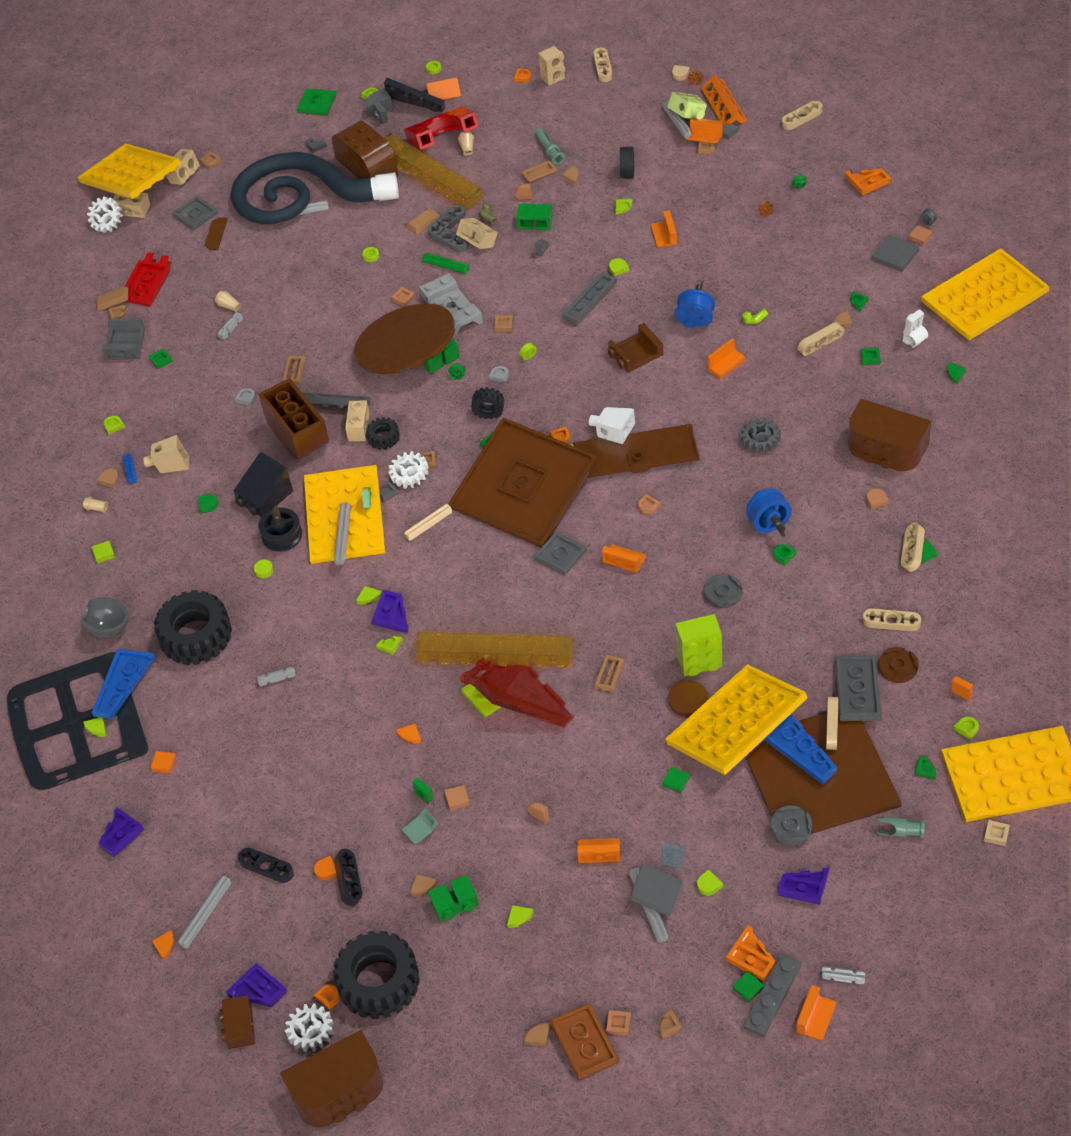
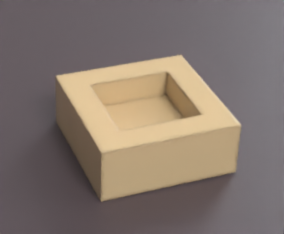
M988 820L984 842L1006 846L1010 825Z

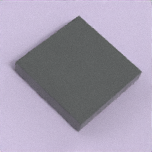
M195 196L172 212L174 218L193 231L218 214L216 208L198 196Z
M888 235L872 255V260L903 272L919 252V246Z
M555 532L534 555V560L565 576L585 554L587 547Z
M643 864L629 900L670 917L683 880Z

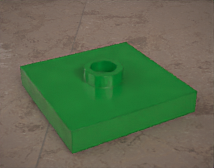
M306 88L297 107V112L328 116L337 96L336 91Z

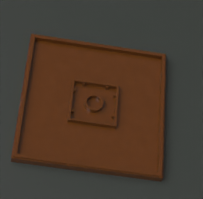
M503 417L448 505L452 510L542 548L554 533L598 461V456Z
M839 709L837 750L826 749L827 712L799 720L806 733L812 736L815 744L826 753L837 767V772L823 785L764 740L745 756L770 816L772 817L776 810L788 805L798 806L803 811H807L811 816V834L901 807L902 804L863 721H840Z

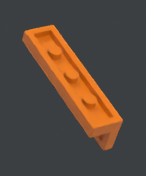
M714 74L701 87L719 120L723 121V125L732 124L735 120L744 124L747 118L725 81ZM713 84L712 91L708 92L707 89ZM719 94L718 100L714 101L715 95ZM721 104H725L723 111H720ZM727 114H731V117L725 121Z

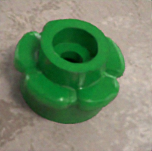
M800 173L794 177L791 183L794 185V188L798 187L801 189L806 185L807 177Z
M454 363L448 368V372L452 379L460 380L465 375L466 369L459 363Z

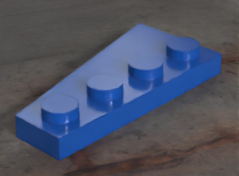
M117 649L92 710L94 717L113 719L155 660L154 653Z
M792 713L763 739L822 785L837 772L835 764L815 744V740L806 733L803 725L792 716Z

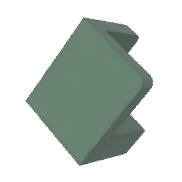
M423 808L405 824L402 831L414 844H418L435 829L438 821L426 808Z

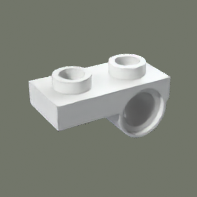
M921 310L909 314L905 320L906 325L902 341L907 345L910 344L912 348H915L928 338V332L922 326L924 313Z

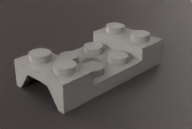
M450 273L419 287L421 297L427 304L440 305L450 311L455 321L454 336L457 335L461 326L472 321L478 324L483 323L482 313L474 303L471 304L467 300ZM454 305L456 307L451 309L448 306Z

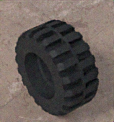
M191 590L189 593L186 591L181 592L179 596H172L169 602L166 601L162 605L163 608L158 610L154 620L155 634L162 651L168 658H172L174 662L180 663L182 661L185 665H190V663L197 665L204 660L208 662L211 660V657H217L220 654V650H224L227 647L226 642H229L231 639L232 626L224 603L217 596L209 595L208 592L201 591L200 593L198 590ZM190 622H208L203 629L196 633H178L184 625Z
M369 931L367 935H357L356 940H349L346 943L345 949L341 948L338 953L339 958H336L334 962L333 977L341 1001L345 1006H348L351 1012L354 1014L358 1012L359 1016L367 1018L368 1015H371L372 1019H379L380 1015H384L387 1018L394 1011L399 1013L403 1010L402 1006L404 1004L406 1006L412 1001L411 995H416L417 985L420 981L419 970L412 948L409 947L404 939L400 940L399 936L394 933L388 935L387 931H380V933ZM385 962L396 967L393 977L383 985L368 987L357 982L361 971L373 963Z

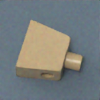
M177 435L152 444L151 455L143 458L146 467L155 465L159 473L189 470V455Z

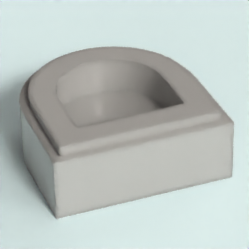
M497 366L492 369L488 379L505 384L509 378V371L504 366Z
M251 388L240 390L235 398V403L252 406L256 399L254 390Z

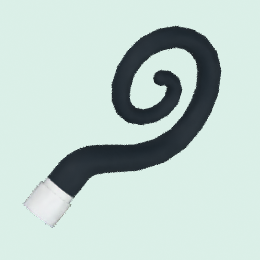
M297 151L275 154L252 163L239 173L231 189L232 204L239 215L258 224H276L288 221L305 210L310 201V190L304 182L291 176H279L268 181L265 185V198L270 202H275L278 197L274 190L280 187H291L299 193L296 201L283 209L273 211L261 210L249 204L246 195L251 185L261 177L280 170L298 169L308 171L319 177L339 197L351 202L399 199L395 172L351 180L330 162L314 154Z

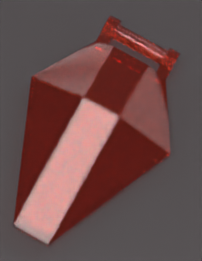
M481 658L471 670L464 672L460 676L462 683L473 685L492 704L563 728L575 716L568 712L564 707L566 703L548 684L543 685L538 680L539 674L530 665H506L505 667ZM480 671H485L481 676H476Z

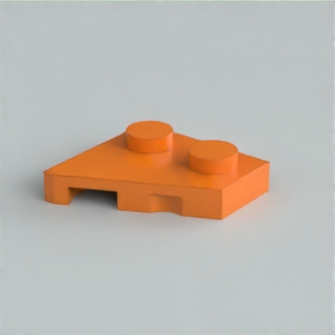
M883 169L861 170L860 173L851 174L850 171L845 172V178L861 195L891 183V177Z
M747 925L726 956L727 962L745 972L751 973L763 982L775 966L774 958L765 950L764 944L761 940H758L753 933L752 927Z

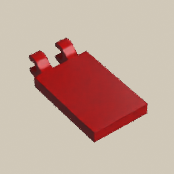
M147 252L143 261L138 260L124 286L128 287V300L125 302L151 307L170 272L169 266L171 261H168L169 256L162 255L159 263H155L154 253Z

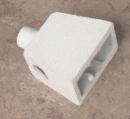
M606 407L600 416H590L589 425L596 426L598 437L623 444L635 425L634 409Z

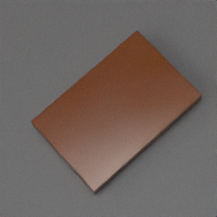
M590 1003L550 1019L549 1023L578 1081L619 1063V1058Z

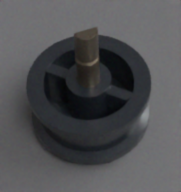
M275 505L259 521L258 528L262 542L272 551L281 552L292 549L302 538L299 517L291 509L278 508V505Z

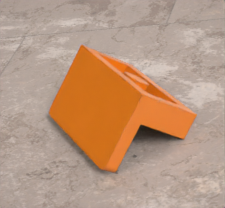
M457 77L426 84L428 94L442 100L461 96Z
M691 118L690 130L692 136L686 140L718 143L723 137V121Z
M670 210L663 211V222L651 224L657 248L677 245V232Z
M733 338L707 357L708 371L719 379H722L746 361V356L736 350V341Z
M614 544L610 547L604 546L602 549V561L604 563L636 573L639 572L646 559V554Z
M620 839L578 840V863L621 861Z
M811 985L797 1021V1033L822 1041L836 1007V1001L820 996V987Z

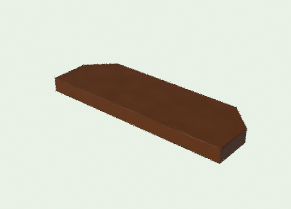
M218 217L211 222L205 241V246L209 250H219L228 218Z

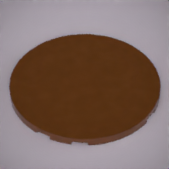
M414 304L391 311L375 320L361 333L354 348L355 358L364 370L376 374L400 373L402 369L416 368L423 365V361L436 357L450 343L455 333L454 318L448 309L436 304Z

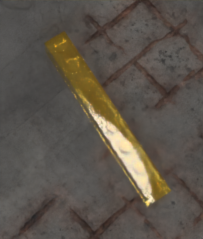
M390 133L384 137L392 147L397 165L400 166L403 172L408 171L414 179H419L426 186L432 187L437 193L445 195L448 200H453L458 205L464 206L467 210H470L483 200L482 190L477 185Z
M418 632L415 653L417 662L426 664L430 662H440L442 664L460 663L463 665L478 663L481 665L499 664L501 666L519 665L522 667L538 665L540 667L558 666L566 668L568 666L573 667L575 641L574 636Z

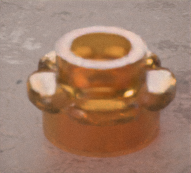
M693 70L688 75L689 83L694 86L700 85L703 80L702 72Z
M769 201L762 203L758 208L760 215H765L766 217L771 215L774 211V204Z

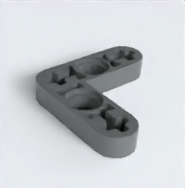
M452 206L428 227L430 238L458 253L466 251L468 243L450 229L465 217L464 206ZM444 221H451L450 223H447V224H444V223H443ZM445 237H452L449 240L444 239Z

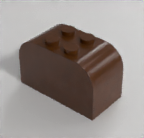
M360 120L332 136L335 159L358 179L394 172L396 177L399 176L396 157L392 147L386 139L364 121Z
M291 378L258 394L264 416L270 428L294 459L297 460L329 443L325 421Z
M861 398L849 420V451L855 457L863 459L867 463L872 462L886 469L890 468L896 471L912 470L919 464L929 446L931 420Z
M362 1030L280 1072L287 1092L301 1119L312 1127H325L334 1122H342L352 1112L364 1110L369 1103L380 1095L383 1089V1077L377 1058Z

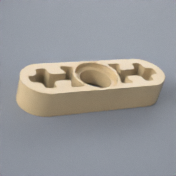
M596 48L593 51L598 79L602 82H608L612 79L608 52L605 48Z
M812 101L785 115L782 118V127L792 130L819 116L822 113V103Z
M838 322L832 323L803 339L798 345V350L804 356H807L822 348L821 346H826L842 337L845 330Z
M917 522L911 523L906 528L901 565L908 572L915 571L921 564L925 529Z
M867 609L863 614V623L869 628L917 631L921 626V616L918 613L908 611ZM893 617L897 619V622L889 623L887 619ZM911 619L914 620V624H910Z
M828 697L826 749L837 750L838 697Z

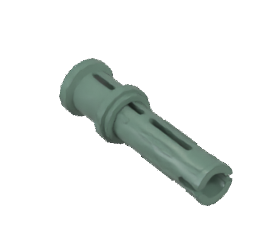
M538 128L535 131V136L546 149V155L551 157L554 165L563 163L565 161V154L560 152L559 146L552 142L543 128Z

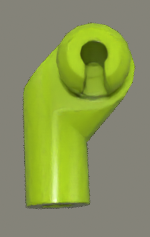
M762 309L756 315H751L749 311L742 314L743 322L746 324H759L768 316V312L765 309Z

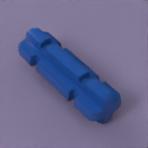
M130 453L124 454L122 459L127 481L129 484L136 483L138 480L132 455Z

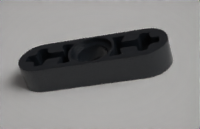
M244 848L238 853V861L241 867L281 883L289 882L294 876L293 868L288 862L252 848ZM249 855H251L252 860H251V859H247L246 861L244 860V857H247V858H248ZM264 862L271 863V866L268 869L260 868L261 864ZM285 869H287L288 873H283L282 875L280 874L279 871L284 872Z
M341 849L334 858L340 896L344 904L355 906L362 898L356 859L352 851ZM343 874H349L353 881L346 880Z

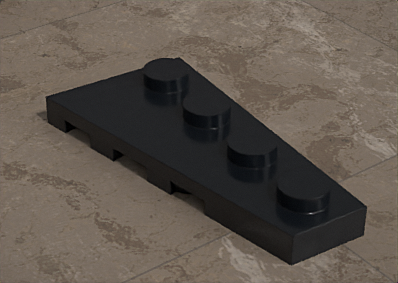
M386 77L384 87L391 99L443 113L445 100Z

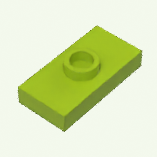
M475 679L461 689L462 694L484 718L501 708L498 700L478 679Z

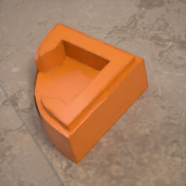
M416 724L396 729L400 739L412 744L422 743Z
M171 930L152 941L163 960L170 955L175 942Z

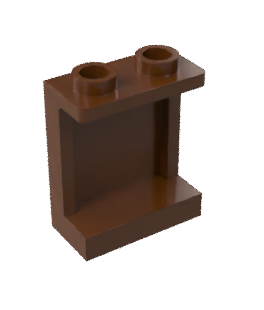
M645 323L638 325L637 334L617 344L612 340L608 341L607 351L609 356L615 358L618 366L621 369L624 368L627 373L664 355L663 343Z

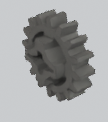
M756 418L755 422L749 420V424L745 423L744 428L741 429V442H743V446H748L749 451L755 449V453H758L759 450L765 453L766 449L772 451V446L777 447L778 442L781 441V429H778V424L773 425V420L767 422L766 418L762 421Z

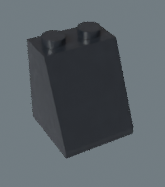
M260 452L233 491L236 498L235 501L240 507L244 506L252 515L262 517L293 492L288 469L263 452Z

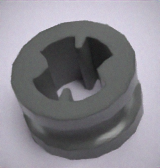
M930 208L925 209L920 215V221L928 226H931L937 219V214Z

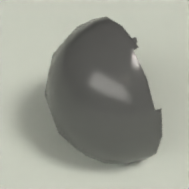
M104 597L91 599L88 601L85 617L83 616L81 619V626L92 637L110 639L120 634L126 627L129 612L126 607L119 603V600Z

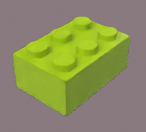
M715 614L676 623L677 658L684 676H695L700 672L715 671L722 667V633Z

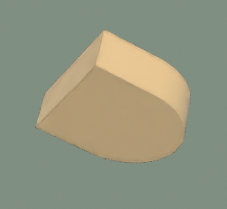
M674 65L672 77L679 81L685 80L689 75L690 67Z

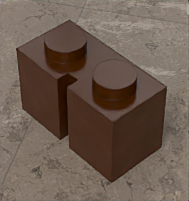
M248 995L222 1000L223 1009H219L220 1020L224 1022V1029H221L222 1041L227 1043L229 1049L254 1045V1026L251 1025L253 1022L252 1004Z

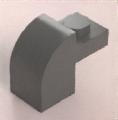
M383 88L370 94L366 100L369 117L374 116L382 124L388 122L386 111L392 109L391 97Z

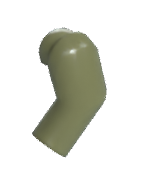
M484 203L481 208V218L493 225L497 222V218L491 215V204Z

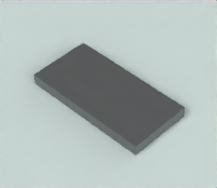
M835 656L840 721L881 720L876 656Z

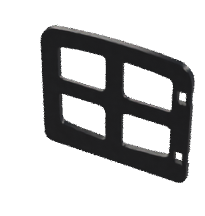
M110 652L20 683L9 691L7 704L11 727L22 765L32 787L39 790L50 789L138 758L148 752V744L132 694L128 696L116 713L121 731L122 746L95 757H91L83 731L84 722L100 717L93 716V709L85 712L77 710L70 682L93 673H100L105 681L116 652ZM49 688H55L63 717L59 721L30 730L25 712V698ZM60 733H67L72 744L76 763L50 773L44 772L36 754L34 743ZM128 752V756L116 758L117 754ZM68 773V777L60 780L56 779V776Z

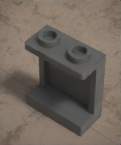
M108 319L107 344L102 345L105 360L140 359L145 332L142 319Z

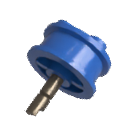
M702 281L696 285L695 289L685 290L677 297L674 315L687 328L707 326L713 320L715 300L710 294L702 291Z
M773 488L755 492L746 506V516L753 522L755 529L761 533L778 530L781 536H786L784 525L791 517L792 507L785 500L782 492Z

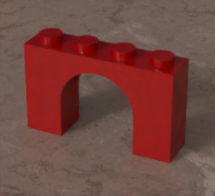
M461 106L407 127L404 131L408 143L422 150L435 145L433 139L435 135L451 130H459L465 133L478 128L479 125L475 112Z

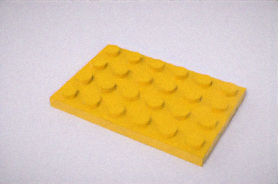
M125 143L77 178L82 184L134 199L144 190L151 188L152 184L162 180L166 174L175 171L181 162L179 158Z
M1000 248L922 295L921 302L970 341L1049 292L1050 286Z
M377 465L304 475L311 564L334 561L341 503H349L351 508L345 559L386 553ZM363 487L371 488L370 508H363Z
M747 664L665 740L667 745L726 775L808 697L806 692Z
M1063 726L941 750L965 822L1071 802V745Z

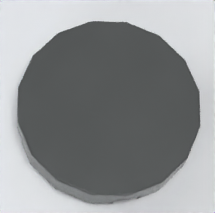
M718 574L711 577L705 583L704 597L708 603L715 607L729 608L734 606L743 595L742 584L732 575L723 576V574Z
M784 806L776 810V813L772 815L770 830L778 842L785 845H798L810 837L812 833V819L807 811H803L798 806Z

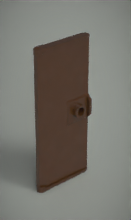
M691 424L630 433L623 444L603 438L573 442L572 444L574 447L598 456V461L587 478L628 471L641 473L647 472L653 467L700 460Z

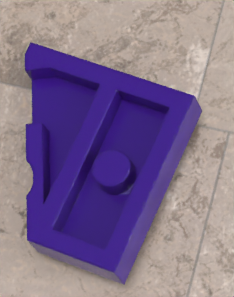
M383 590L372 618L373 625L408 633L409 626L406 620L402 594Z
M118 807L114 810L115 817L112 823H108L106 831L98 843L104 851L113 857L144 830L142 824Z
M822 868V872L810 873V870L799 873H784L778 888V896L820 905L829 868Z
M255 963L226 993L230 998L248 995L251 1003L272 1007L287 993V989L260 965Z

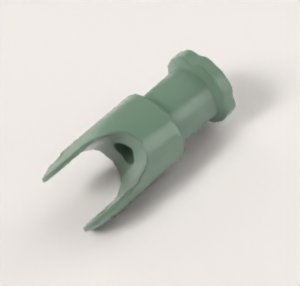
M877 817L878 821L889 822L895 828L890 831L876 830V834L895 837L918 836L920 839H924L925 820L918 822L908 821L907 818Z

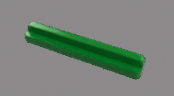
M424 253L422 257L423 262L463 274H467L469 271V265L430 253Z

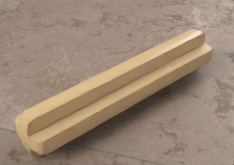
M448 504L443 505L404 532L405 537L409 541L413 540L451 514L452 508Z

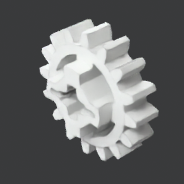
M103 196V200L97 198V203L92 202L94 206L89 207L88 209L91 212L87 213L90 217L88 222L92 223L90 226L96 231H102L103 233H106L107 230L112 232V227L118 228L116 223H121L119 217L123 216L119 213L122 210L118 206L119 203Z
M413 451L410 452V455H407L406 452H404L402 457L397 455L398 459L392 460L393 465H389L390 471L388 473L393 484L396 483L397 487L403 484L404 489L408 485L414 488L415 483L420 485V480H426L425 475L429 474V466L425 457H421L420 453L414 455Z
M304 1004V1010H300L297 1007V1014L289 1015L291 1021H286L285 1024L288 1029L285 1032L289 1043H294L295 1049L298 1050L302 1046L303 1052H306L308 1048L315 1052V1046L323 1048V1041L330 1042L328 1035L334 1034L332 1028L334 1023L330 1013L325 1012L323 1006L317 1010L316 1004H313L311 1008ZM317 1018H320L324 1022V1024H322L321 1021H318ZM296 1032H298V1034H301L302 1038L298 1037L296 1035Z

